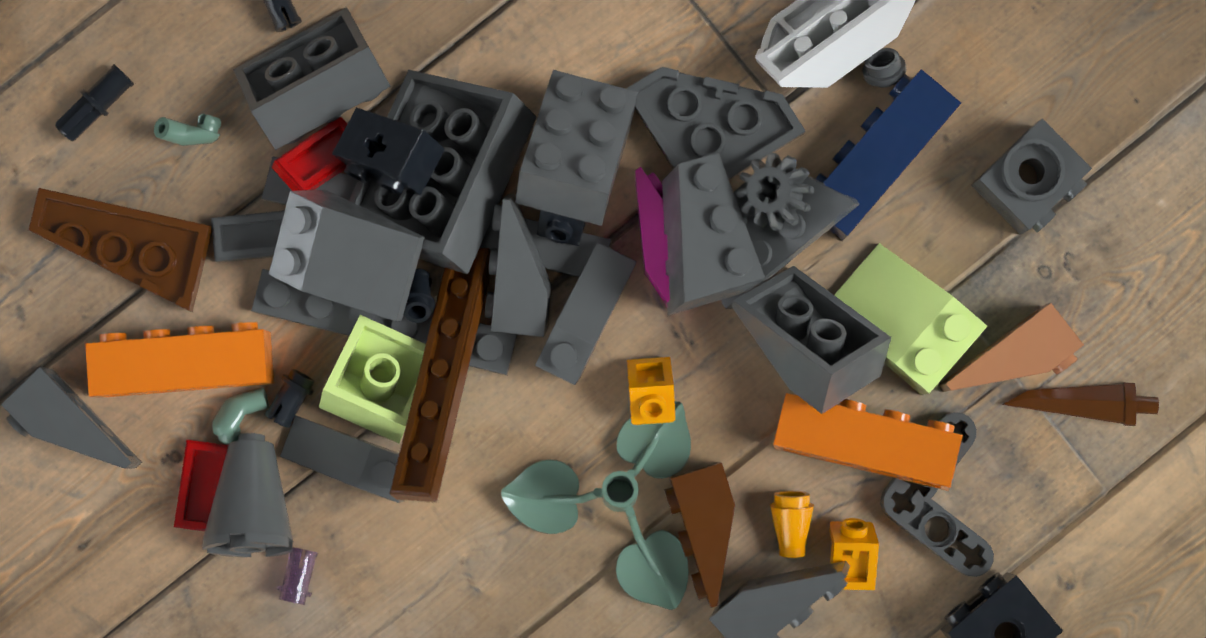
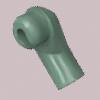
M204 113L198 116L196 127L161 117L156 121L154 134L159 139L182 146L212 144L220 136L217 133L222 123L220 118Z
M264 388L238 394L224 401L212 421L213 433L218 436L221 443L229 444L233 441H238V435L241 432L239 425L245 415L269 408V401Z

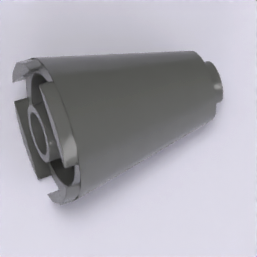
M262 434L238 435V441L229 443L202 540V549H207V553L228 557H251V553L266 551V557H273L293 552V537L274 444L265 441V436Z

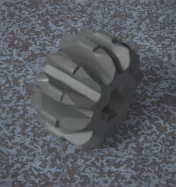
M769 153L766 158V164L757 158L751 160L754 171L753 175L746 172L739 174L740 179L748 183L747 188L739 189L735 192L738 198L748 200L740 211L746 216L754 215L753 224L755 226L763 228L769 223L772 230L780 231L784 225V220L794 226L799 223L796 213L797 209L805 212L811 210V206L802 201L803 195H811L815 191L813 186L802 184L810 173L803 167L796 169L797 160L795 158L786 156L781 161L778 154ZM774 183L781 185L776 191L779 197L777 200L769 198L774 193L771 187Z

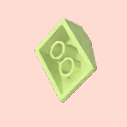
M880 243L834 294V296L891 337L884 364L920 395L929 394L987 327L984 322L951 294Z

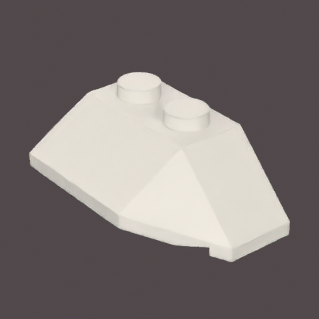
M796 0L771 18L764 34L761 48L758 49L755 55L756 61L781 87L828 88L897 38L916 0Z

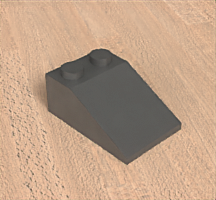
M327 190L290 191L269 275L300 291L393 321H402L425 237Z
M795 266L790 267L733 300L732 308L787 387L821 414L881 376L891 337Z

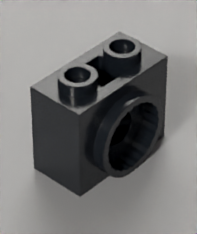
M998 572L988 578L978 589L982 594L969 605L963 601L955 606L945 616V620L948 623L940 629L947 638H995V629L1003 622H1009L1012 625V638H1056L1063 632L1061 627L1018 576L1008 572L1003 576Z

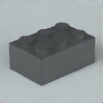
M553 70L520 169L515 203L602 226L631 127L638 92Z

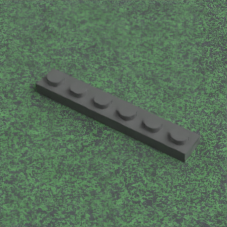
M262 269L252 312L350 336L359 316L362 315L424 344L427 342L433 314L421 323L411 322L404 315L402 321H393L300 291L269 275L270 270ZM479 323L469 366L508 375L518 334L493 332L490 325Z

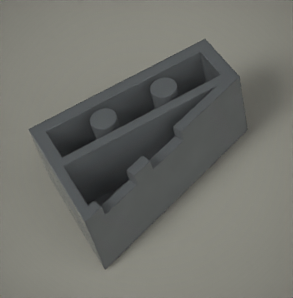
M719 153L678 164L662 180L664 234H667L668 260L665 261L666 275H669L670 300L667 302L668 316L746 293L765 279Z

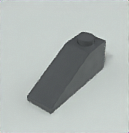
M597 242L535 366L576 385L637 263L636 260Z
M39 367L1 404L10 414L6 418L9 424L23 436L30 434L34 438L124 469H136L142 463L53 369Z
M295 415L280 457L394 502L401 503L405 501L396 500L389 494L399 457L398 452Z

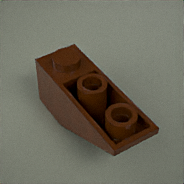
M720 462L671 477L669 479L672 487L664 489L672 515L680 513L685 530L679 531L678 536L685 557L693 555L698 572L691 574L698 600L707 598L711 608L718 606L735 511V502L723 464Z

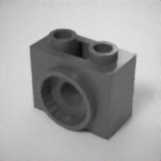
M1042 118L1031 126L971 186L1021 235L1031 228L1039 232L1056 215L1051 208L1062 198L1069 202L1087 185L1082 178L1092 168ZM1021 164H1029L1035 169L1037 173L1035 184H1027L1022 181L1019 176V166Z

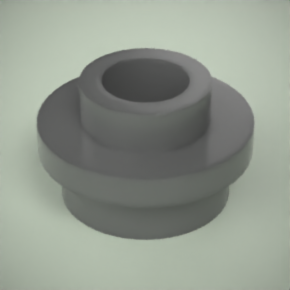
M882 48L865 60L862 73L864 80L868 84L885 88L896 84L906 74L907 67L904 58L895 49Z

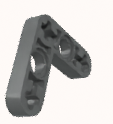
M953 412L941 416L937 421L951 425L957 424L960 421L964 425L961 433L965 438L961 441L956 462L957 466L973 445L977 429L969 416ZM896 478L890 481L881 495L880 503L883 512L888 518L958 572L967 576L978 577L990 570L994 560L991 546L982 537L931 499L937 492V488L921 485L926 487L927 490L923 495L916 489L908 498V502L912 505L911 510L901 509L895 513L892 510L895 506L894 500L891 499L894 492L904 494L911 484ZM935 516L944 518L949 527L947 536L939 542L931 541L925 533L927 521ZM959 530L964 533V536L957 541L971 549H974L977 545L981 548L978 552L979 558L982 559L980 565L969 564L965 567L963 563L966 557L956 548L951 549L950 555L944 552L946 548L955 542Z

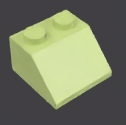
M360 315L325 384L319 408L400 444L405 432L426 344Z

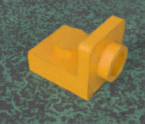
M670 357L627 360L631 423L633 425L674 422L676 419L675 397Z
M847 518L843 521L830 522L829 532L832 541L830 564L847 561L850 565L848 574L844 578L848 584L843 590H875L879 541L874 524L858 518Z

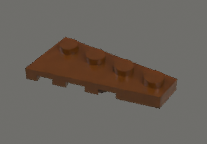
M39 188L29 231L193 312L212 234V227Z

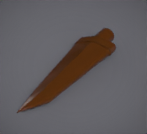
M1123 383L1118 385L1027 390L1002 405L1120 423L1123 426H1135L1137 414H1158L1159 399L1158 397L1136 396L1135 383Z

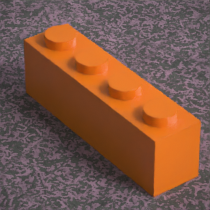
M258 322L231 324L232 332L214 333V326L188 327V335L171 336L170 329L143 331L144 339L127 340L126 333L100 334V342L85 343L89 397L105 398L274 384L271 332L264 329L258 330Z
M785 394L773 443L775 449L945 491L950 490L963 436L953 433L954 425L928 420L927 426L909 422L911 416L908 414L887 409L884 410L883 416L865 412L867 405L847 399L821 414L798 395Z

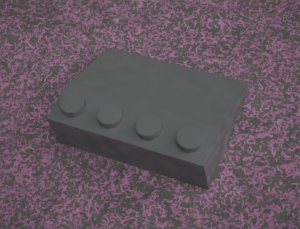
M408 70L387 118L425 130L445 150L421 196L403 190L401 195L394 194L378 185L377 180L370 178L368 183L357 182L349 201L425 237L419 259L468 274L493 218L495 205L499 204L537 117L514 93Z

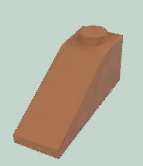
M1049 303L1039 307L938 386L943 392L1047 373L1051 370L1057 375L1077 361L1074 353L1083 347L1084 344L1053 304Z

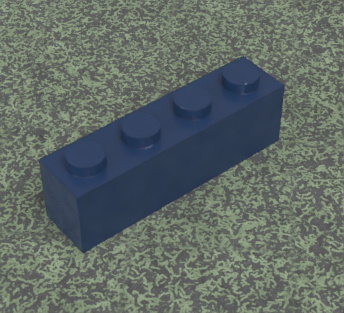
M922 69L913 79L907 74L900 79L889 92V95L895 99L884 112L879 107H876L860 126L866 131V134L855 145L852 141L848 140L833 157L832 160L838 166L827 178L820 173L815 178L826 186L855 198L860 204L829 229L842 241L852 232L961 104L958 99Z

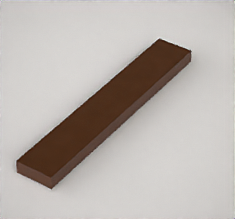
M479 248L468 274L444 268L389 493L396 500L437 502L490 278L489 259L491 250L489 248Z

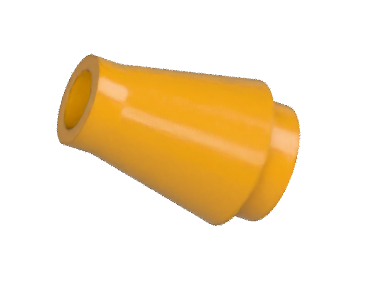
M803 491L774 493V502L770 504L779 546V556L786 558L804 557L814 504L810 503V494Z

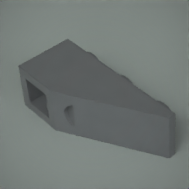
M507 194L503 199L502 205L496 204L494 209L493 231H499L500 236L498 249L492 248L490 253L489 274L496 275L495 291H488L485 318H492L491 331L544 337L549 325L552 284L520 206L515 203L516 197L514 194Z
M847 561L748 580L714 609L709 620L725 638H780L777 633L788 624L793 629L802 624L814 612L810 606L822 596L829 601L846 587L848 583L844 578L848 574L850 565Z

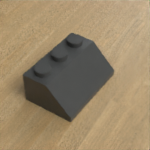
M347 7L233 69L250 111L275 150L286 144L299 141L309 131L324 123L337 120L344 112L362 102L375 99L382 91L391 87Z

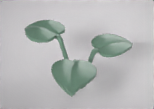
M675 401L676 419L674 422L633 425L631 418L626 421L617 437V452L623 460L635 465L627 472L615 471L609 474L604 479L602 488H595L586 494L577 495L579 479L573 469L557 460H544L526 468L516 479L501 490L502 499L510 512L527 527L545 534H559L573 528L578 520L576 503H585L596 498H602L604 504L610 510L625 512L637 544L627 546L619 554L616 565L618 582L623 590L632 598L668 610L676 609L685 594L689 574L688 559L684 555L680 541L668 531H656L645 540L637 522L633 506L638 496V484L635 477L642 468L649 476L663 479L676 475L683 469L689 459L691 438L686 422L684 405L678 401Z

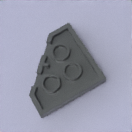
M660 67L626 88L638 92L635 110L672 169L680 163L719 153L727 177L731 180L752 167L751 160L755 158L763 160L769 153L776 152L806 132L783 94L766 90L762 92L741 87L739 84L680 73L679 70Z

